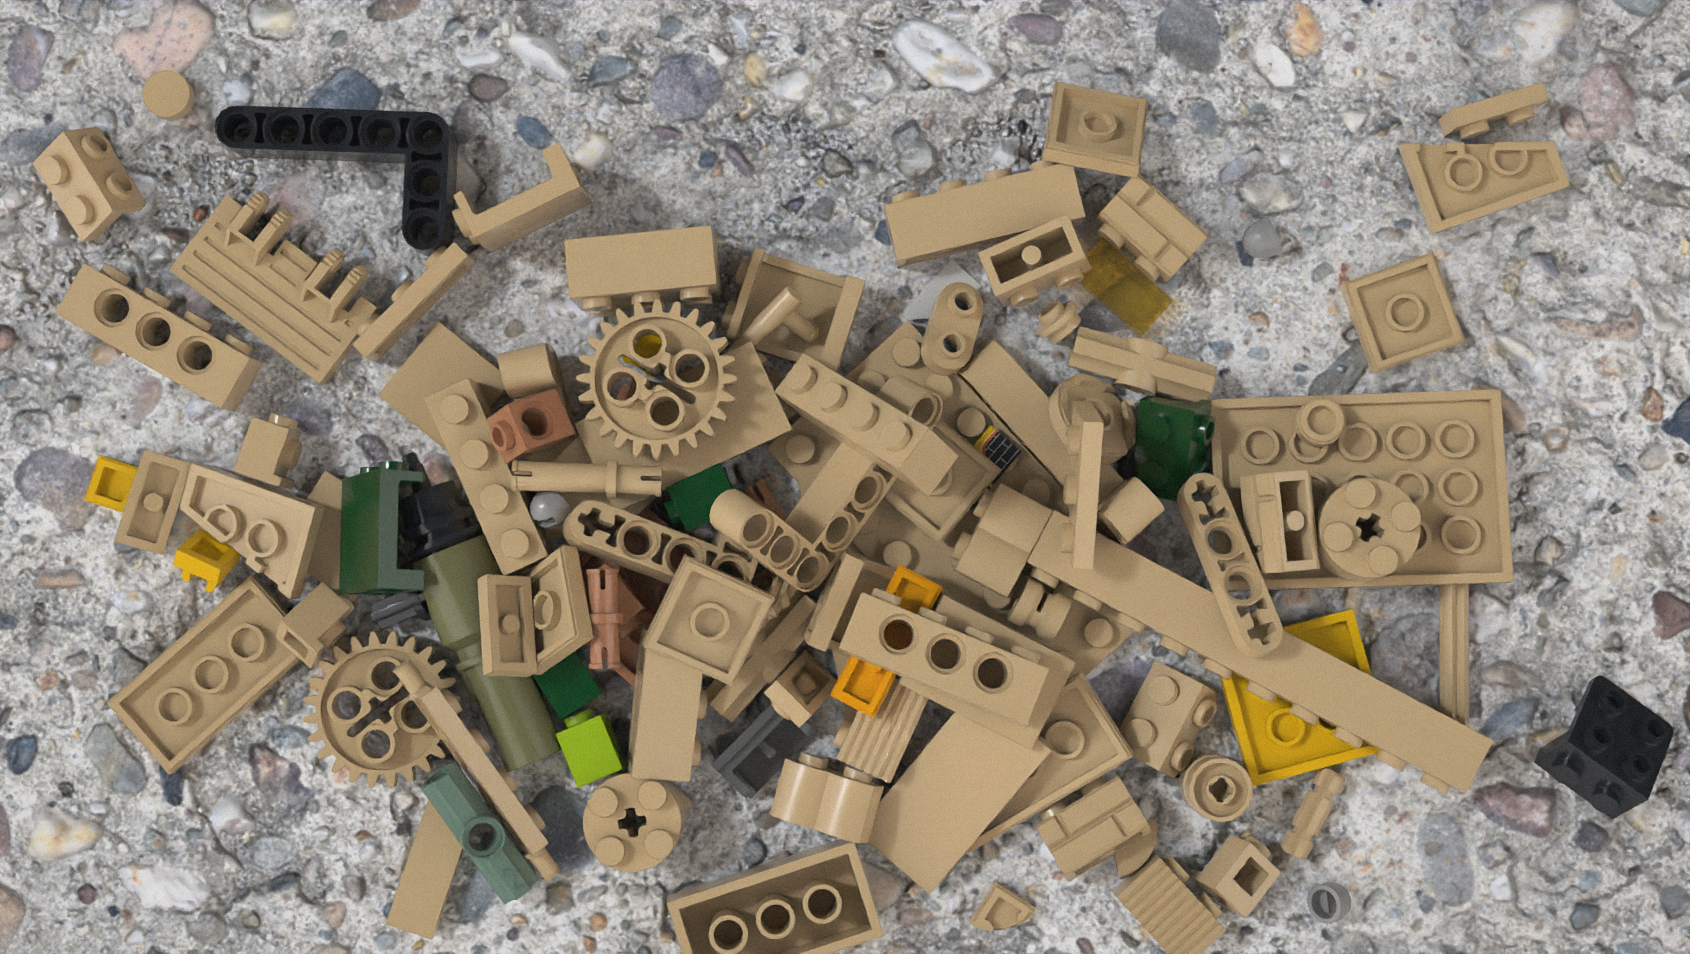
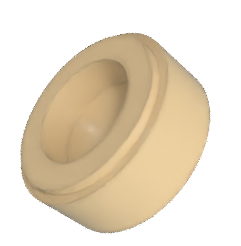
M163 70L152 74L146 80L142 90L143 102L147 109L163 120L173 121L183 118L190 112L194 104L195 95L191 84L174 71Z
M1311 398L1297 411L1294 421L1295 430L1301 440L1311 446L1323 447L1330 445L1344 432L1346 426L1345 412L1331 398Z

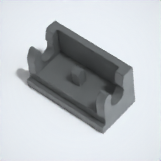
M771 703L713 761L711 766L741 795L751 799L783 767L785 758L791 759L818 732V729L809 720L799 728L792 720H787L780 716Z

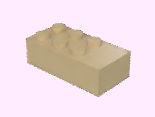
M838 839L668 895L666 902L682 954H831L884 936L854 842Z

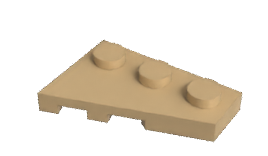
M1554 141L1495 142L1494 144L1446 142L1445 144L1438 145L1402 143L1398 147L1430 236L1561 191L1570 186Z
M1072 400V425L1068 426L1067 455L1071 456L1070 474H1066L1064 478L1063 499L1064 504L1069 505V523H1062L1060 550L1061 553H1068L1072 568L1080 570H1093L1104 422L1092 401Z
M191 463L179 509L220 543H228L245 557V563L254 571L264 573L279 585L278 590L288 599L300 598L325 506L205 463Z

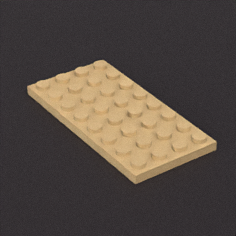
M908 320L845 376L846 379L875 396L882 386L896 375H903L931 390L942 399L943 409L940 419L972 446L991 425L1022 452L990 490L994 492L997 486L1002 483L1043 506L1069 517V505L1064 504L1063 488L957 373L948 376L936 374L924 364L921 357V345L924 337ZM801 416L791 425L793 431L778 437L767 449L807 491L842 442ZM883 498L852 540L865 557L897 569L900 564L942 586L954 600L1075 661L1076 663L1068 679L1080 671L1086 677L1134 632L1116 622L1119 613L1102 604L1099 612L1072 599L1076 590L1061 582H1058L1055 589L1041 583L1044 591L1052 595L1060 593L1073 600L1069 612L1052 642L1037 636L1036 630L1028 625L1019 627L1008 621L1007 618L1026 580L1028 578L1037 580L1029 576L1033 568L1025 564L1008 597L1004 598L953 571L958 561L951 558L950 555L963 531L972 535L980 520L979 517L973 514L975 507L966 512L939 545ZM1096 525V532L1107 537Z

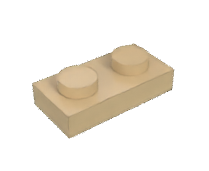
M1541 82L1453 108L1440 117L1438 121L1443 137L1460 133L1461 139L1464 140L1490 131L1488 124L1505 119L1507 126L1528 121L1536 117L1534 110L1549 99L1544 83Z
M144 449L114 542L163 555L191 467L190 462Z
M486 574L478 578L483 676L529 677L537 673L531 578Z
M805 650L764 694L771 700L773 708L780 716L787 720H792L800 728L830 695L837 680Z

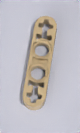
M1197 473L1190 477L1178 491L1177 503L1234 644L1245 656L1252 658L1263 657L1276 649L1281 643L1284 633L1282 623L1221 480L1212 474ZM1197 488L1201 494H1210L1211 500L1206 506L1203 501L1194 502L1192 499V495L1197 491ZM1216 514H1219L1221 517L1213 519L1205 526L1201 523L1208 515L1210 519ZM1211 531H1223L1229 536L1232 542L1230 553L1220 554L1211 548L1208 541ZM1237 575L1247 580L1251 589L1248 599H1236L1230 594L1227 588V580L1230 576ZM1254 604L1257 605L1258 609L1250 615L1248 612L1243 617H1240L1238 612L1245 611ZM1254 626L1257 629L1265 628L1268 636L1262 642L1259 638L1251 639L1249 637L1248 631Z

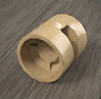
M1213 752L1201 753L1193 757L1188 766L1180 773L1179 791L1183 800L1189 807L1206 819L1216 822L1231 821L1241 816L1250 805L1253 795L1252 781L1247 771L1236 761Z

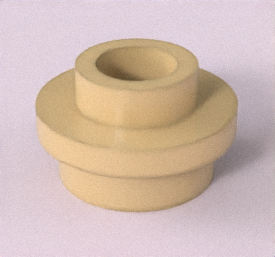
M1056 300L1049 304L1037 317L1041 323L1036 328V333L1041 338L1047 337L1051 343H1057L1065 338L1081 322L1080 316L1076 313L1077 305L1072 300L1063 304L1060 300Z

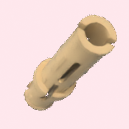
M609 459L607 464L513 460L512 472H514V475H527L511 476V489L514 492L521 490L606 493V498L617 499V494L656 495V497H661L662 494L661 481H642L662 480V465H618V460Z

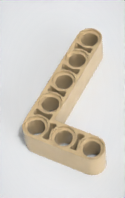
M992 340L957 373L1064 489L1065 475L1070 474L1071 456L1067 455V447L1053 429L1048 413L1049 397L1009 353L995 340ZM1101 464L1096 525L1109 539L1120 545L1128 544L1156 519L1165 508L1151 490L1138 478L1132 477L1123 480L1110 464Z
M896 375L890 378L876 395V397L929 427L931 430L937 424L943 409L942 399L938 394L903 375ZM841 443L785 522L737 489H730L721 493L715 499L710 510V523L717 531L772 573L797 590L809 592L823 582L841 557L843 550L847 549L897 477Z

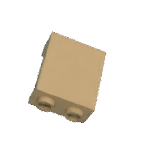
M559 142L541 151L554 176L553 178L483 212L463 191L453 195L459 208L453 210L452 214L465 238L469 237L473 245L480 243L492 253L592 204L572 161Z
M755 246L752 257L743 256L735 282L742 285L737 303L729 301L724 312L721 328L728 330L726 339L729 343H733L753 323V320L788 286L802 299V303L794 311L819 326L818 336L812 342L807 343L800 336L780 324L770 335H766L754 347L755 350L792 363H796L804 353L838 373L865 289V280L850 275L843 278L765 252V249Z
M848 549L843 550L841 557L831 569L817 605L804 631L803 637L807 645L824 652L828 648L850 657V655L838 651V648L861 592L871 595L874 588L885 591L896 569ZM943 589L932 611L935 610L942 594L952 599L954 598L946 590Z

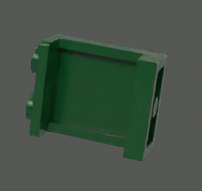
M385 461L379 462V467H361L359 475L342 479L339 594L388 596L424 590L425 570L397 569L399 489L424 483L425 472L409 471V463Z

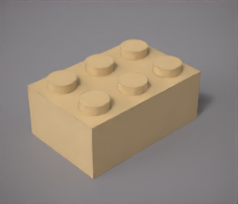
M711 225L564 240L569 299L581 311H589V317L616 315L615 310H617V307L634 306L636 301L640 302L645 313L652 312L655 299H660L665 310V303L683 301L685 308H700L713 305L712 298L723 297L718 242Z

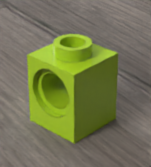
M590 708L564 719L567 729L555 735L577 788L626 767V759L606 712L594 717Z

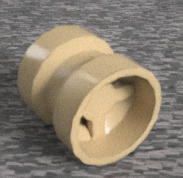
M1028 578L1021 588L1007 620L1019 627L1028 625L1036 630L1037 636L1052 642L1060 630L1073 600L1060 593L1052 595L1044 591L1041 583Z

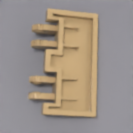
M258 191L242 206L226 195L169 271L315 381L325 385L354 347L352 344L360 337L357 334L359 327L370 316L376 313L379 314L381 311L380 308L363 296H360L349 312L345 310L369 277V271L361 265L355 267L349 272L331 298H329L322 290L342 266L346 256L345 253L338 248L331 249L324 259L318 263L292 242L285 239L275 254L272 255L270 252L285 234V231L289 229L294 218L293 214L286 209L279 210L255 241H253L247 234L266 211L270 203V197L262 191Z

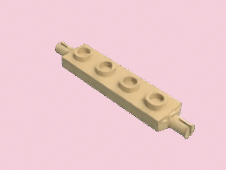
M410 659L401 663L393 670V673L397 675L409 692V698L418 706L516 844L524 852L523 856L525 859L531 861L542 876L543 881L552 879L560 872L561 868L545 849L549 842L541 833V830L546 825L540 815L529 804L523 807L513 794L518 789L516 782L503 766L500 765L498 768H495L485 755L490 750L488 743L475 727H471L468 730L457 716L462 711V708L447 688H443L440 691L437 686H431L429 682H425Z

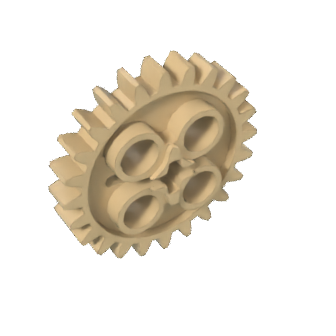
M655 299L652 312L645 313L640 302L636 301L634 303V316L630 318L618 308L615 310L618 325L613 327L601 321L599 324L606 336L602 340L595 337L587 338L588 343L596 350L594 356H579L580 362L589 367L590 372L577 375L576 380L580 384L590 386V390L584 392L578 398L583 404H595V407L586 415L587 420L595 422L604 419L598 434L605 438L616 432L617 436L614 447L619 451L629 441L633 442V455L637 458L642 455L646 446L651 447L655 460H660L663 447L668 446L674 456L679 458L681 455L680 443L685 441L695 451L698 450L699 444L696 435L702 432L713 439L715 433L709 424L711 420L714 419L725 423L728 420L724 412L719 409L720 404H735V397L724 391V387L738 384L737 376L724 373V369L736 363L735 358L730 355H719L728 345L726 337L711 340L710 338L716 329L715 323L711 321L699 327L700 312L697 309L690 312L686 318L682 317V306L678 301L673 304L669 313L664 312L660 299ZM646 335H654L662 340L660 351L651 358H643L636 353L638 341ZM626 356L656 375L664 369V375L669 383L694 395L696 401L690 404L660 385H657L651 391V384L647 378L639 372L620 364V357ZM689 359L699 360L705 367L703 376L693 383H687L678 378L679 367ZM621 377H630L636 381L635 394L624 401L614 399L611 395L613 383ZM664 401L676 403L679 406V416L674 423L662 426L654 421L653 413L658 404Z
M378 631L370 632L369 646H366L359 636L351 637L352 652L349 653L344 647L339 645L333 648L338 662L334 663L325 659L320 660L318 664L326 673L325 678L311 677L308 680L310 684L319 689L318 695L303 698V702L316 706V713L304 717L303 722L317 724L319 730L312 733L307 739L309 742L324 741L325 746L317 757L322 759L333 754L337 758L331 770L333 773L340 771L345 766L350 767L349 782L354 783L363 773H366L369 788L375 787L380 776L384 775L389 788L397 785L398 773L402 772L405 779L411 783L416 780V765L427 773L434 769L429 755L432 754L442 759L448 755L446 749L440 744L441 738L429 722L424 726H416L409 722L406 716L407 706L412 701L409 696L389 710L392 717L391 720L384 716L373 721L355 737H351L348 734L351 727L377 710L379 706L375 700L376 698L381 702L394 697L405 688L400 680L394 688H387L380 684L377 678V671L379 666L385 661L399 666L404 661L410 659L425 682H429L431 686H437L440 691L443 688L448 689L459 680L457 676L443 678L441 672L449 663L447 659L435 664L430 661L435 650L433 645L418 652L416 651L418 644L417 636H411L403 646L400 645L399 631H391L386 643H383ZM345 691L355 693L361 701V709L356 717H347L339 709L338 701ZM452 694L458 702L463 700V696ZM457 714V716H458V717L460 718V720L462 721V720H463V716L460 715V714ZM372 730H381L388 735L390 749L386 755L379 756L370 751L367 739Z

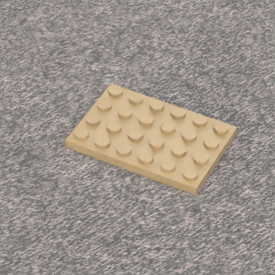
M1501 389L1208 400L1212 402L1211 416L1215 418V431L1209 443L1210 471L1224 485L1244 534L1239 477L1264 473L1310 470L1314 512L1328 495L1346 483L1355 479L1375 478L1390 482L1399 487L1418 507L1421 514V533L1416 551L1403 567L1391 574L1371 581L1353 582L1332 574L1319 560V569L1261 573L1267 590L1514 582ZM1314 397H1328L1335 400L1343 408L1346 416V426L1342 435L1332 444L1323 447H1315L1305 443L1295 430L1294 421L1297 411L1306 401ZM1216 514L1213 519L1221 517L1219 514ZM1367 521L1356 524L1362 530L1359 538L1363 541L1374 536L1369 531L1370 524ZM1213 531L1214 551L1220 554L1230 553L1232 542L1229 536L1223 531ZM1234 575L1228 578L1227 588L1229 592L1251 591L1249 583L1243 577Z

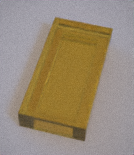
M1103 237L1086 255L1092 270L1083 273L1084 279L1079 284L1139 338L1174 301Z

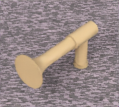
M787 286L721 355L751 341L755 347L780 324L800 336L804 342L809 343L818 336L819 326L794 311L802 303V299L792 288ZM687 366L685 371H688L693 367Z

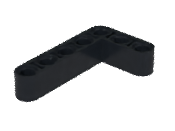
M237 105L227 107L217 116L214 125L217 138L225 146L243 157L405 163L402 208V234L405 241L427 257H430L441 246L448 248L453 243L455 219L452 211L455 210L456 202L453 195L456 194L458 140L453 129L438 114L415 111ZM250 122V135L243 141L235 142L234 134L237 127L242 123ZM290 124H299V133L296 139L290 143L283 144L281 135L285 127ZM336 126H346L347 134L343 142L337 145H329L328 136L331 130ZM385 127H393L395 135L392 142L387 146H376L375 138L377 133ZM431 129H442L443 136L441 142L434 148H423L422 140L425 133ZM431 175L440 176L441 183L437 192L430 196L421 195L420 186L422 181ZM428 222H436L439 229L436 238L430 243H420L418 232L422 225Z

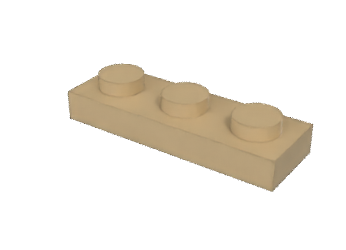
M455 242L448 248L446 246L438 248L426 260L424 266L427 270L415 282L411 279L407 280L396 289L391 296V300L394 303L381 316L376 313L363 322L357 330V334L360 337L352 345L366 359L377 363L476 262Z

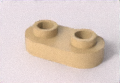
M962 282L951 283L934 300L921 345V357L924 364L936 374L943 376L953 375L960 371L971 358L984 311V303L979 292L969 284ZM955 299L962 300L967 305V310L958 308ZM943 341L951 342L956 352L947 351L944 348Z

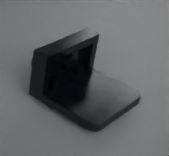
M1598 675L1589 681L1569 730L1540 748L1534 763L1548 772L1556 781L1566 785L1588 801L1596 810L1614 819L1649 799L1674 735V730L1667 721L1606 677Z

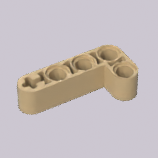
M545 342L498 354V366L507 395L516 402L556 389L575 431L560 365L553 347ZM522 422L525 430L531 434L529 427ZM576 431L574 435L556 447L527 457L528 461L552 462L577 438ZM563 524L556 528H545L550 540L564 536Z
M588 500L580 503L568 514L563 524L564 537L569 545L577 546V549L667 584L671 583L677 571L673 568L669 559L670 552L675 548L683 550L688 556L716 569L718 566H726L733 572L734 577L751 584L758 561L716 529L711 543H707L600 501ZM587 515L594 518L592 526L599 529L590 536L583 534L584 525L578 522L582 521ZM614 524L618 526L612 535L606 533ZM632 531L642 536L645 542V551L642 555H634L625 548L623 539L626 532ZM611 535V537H610V539H609V545H607V544L605 543V541H606V540L609 538V536Z

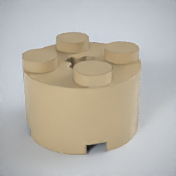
M1361 478L1348 482L1328 495L1314 512L1319 560L1329 572L1348 581H1371L1397 571L1413 556L1420 540L1421 514L1418 507L1399 487L1381 479ZM1367 521L1370 524L1369 531L1374 536L1363 541L1359 538L1362 530L1356 524Z
M628 769L620 771L603 782L591 794L586 804L583 815V830L587 844L599 862L605 866L625 872H639L650 869L661 863L678 843L685 826L684 802L680 792L667 780L632 779ZM631 808H635L637 816H645L647 820L643 822L639 830H634L632 824L625 823L624 821Z

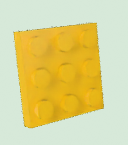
M1345 609L1282 626L1284 631L1372 676L1353 609ZM1232 673L1229 680L1219 676L1242 764L1252 781V787L1373 755L1380 751L1365 742L1358 749L1333 736L1336 727L1321 719L1314 726L1292 715L1289 711L1293 704L1278 696L1270 703L1245 690L1249 681Z

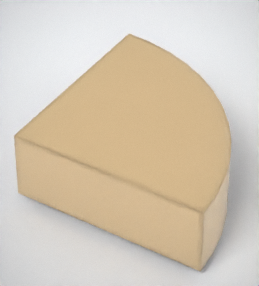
M1156 819L1147 821L1150 825L1151 833L1114 855L1119 879L1137 872L1151 856L1157 840Z
M994 880L969 922L971 925L987 931L1008 929L1024 923L1035 912L1036 907Z

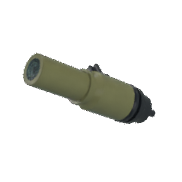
M411 452L402 456V461L409 463V471L425 472V482L411 486L414 494L398 501V516L401 520L398 539L401 546L411 544L413 549L403 555L405 560L415 562L412 564L414 570H425L424 590L395 594L372 603L370 606L373 613L370 616L373 623L377 622L380 630H384L417 615L423 621L432 620L442 646L456 651L461 663L456 664L455 667L461 673L471 700L478 703L503 766L508 772L532 764L562 750L555 735L558 732L538 684L532 675L529 677L483 676L477 579L486 574H503L486 536L481 535L483 530L480 523L472 525L470 521L471 518L476 516L472 505L460 497L454 480L432 486L425 468L420 463L416 453Z

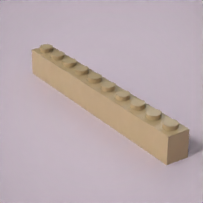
M1056 510L1052 511L1025 563L1033 568L1029 575L1030 577L1053 589L1056 588L1058 582L1076 590L1072 599L1097 612H1099L1102 604L1119 613L1116 622L1141 635L1145 627L1162 635L1159 642L1161 646L1183 657H1186L1190 650L1206 658L1202 666L1203 668L1226 680L1230 679L1232 673L1249 681L1245 690L1270 703L1273 702L1276 696L1293 704L1289 711L1292 715L1314 726L1317 725L1319 719L1335 726L1336 729L1333 736L1355 748L1360 749L1362 743L1365 742L1379 749L1380 751L1376 759L1401 772L1404 771L1406 765L1417 769L1423 773L1420 782L1445 795L1448 794L1450 788L1467 793L1493 742L1492 739L1284 630L1282 641L1276 649L1259 658L1245 656L1237 649L1214 593L1097 532L1095 536L1093 570L1073 569L1068 553H1061L1060 550L1062 523H1069V517ZM1245 610L1238 613L1240 617H1243L1248 611ZM1254 626L1248 631L1251 639L1259 638L1261 642L1268 636L1265 628L1257 629Z

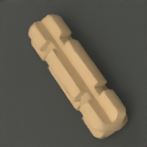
M1326 767L1318 770L1312 782L1316 785L1314 790H1308L1291 823L1295 825L1293 831L1288 830L1281 842V848L1298 859L1304 860L1307 858L1314 843L1310 842L1313 835L1318 837L1335 804L1331 801L1334 795L1339 796L1345 784V778L1342 775Z

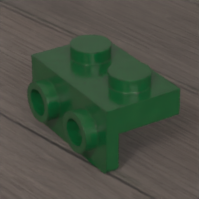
M1148 395L1140 399L1132 477L1138 478L1156 497L1177 502L1178 491L1190 477L1197 473L1210 474V465L1208 462H1205L1207 445L1211 442L1215 431V418L1211 416L1212 402L1201 399L1191 405ZM1198 488L1197 491L1192 495V497L1200 493Z

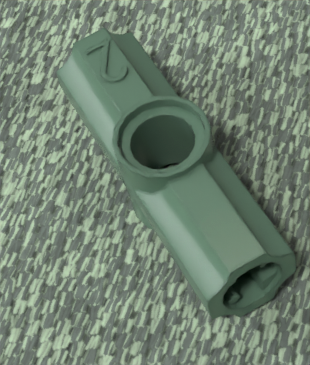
M452 762L431 774L420 786V789L503 904L518 900L530 891L534 883L539 880L537 875L457 763ZM479 823L491 825V832L485 841L481 843L468 842V834L474 825Z

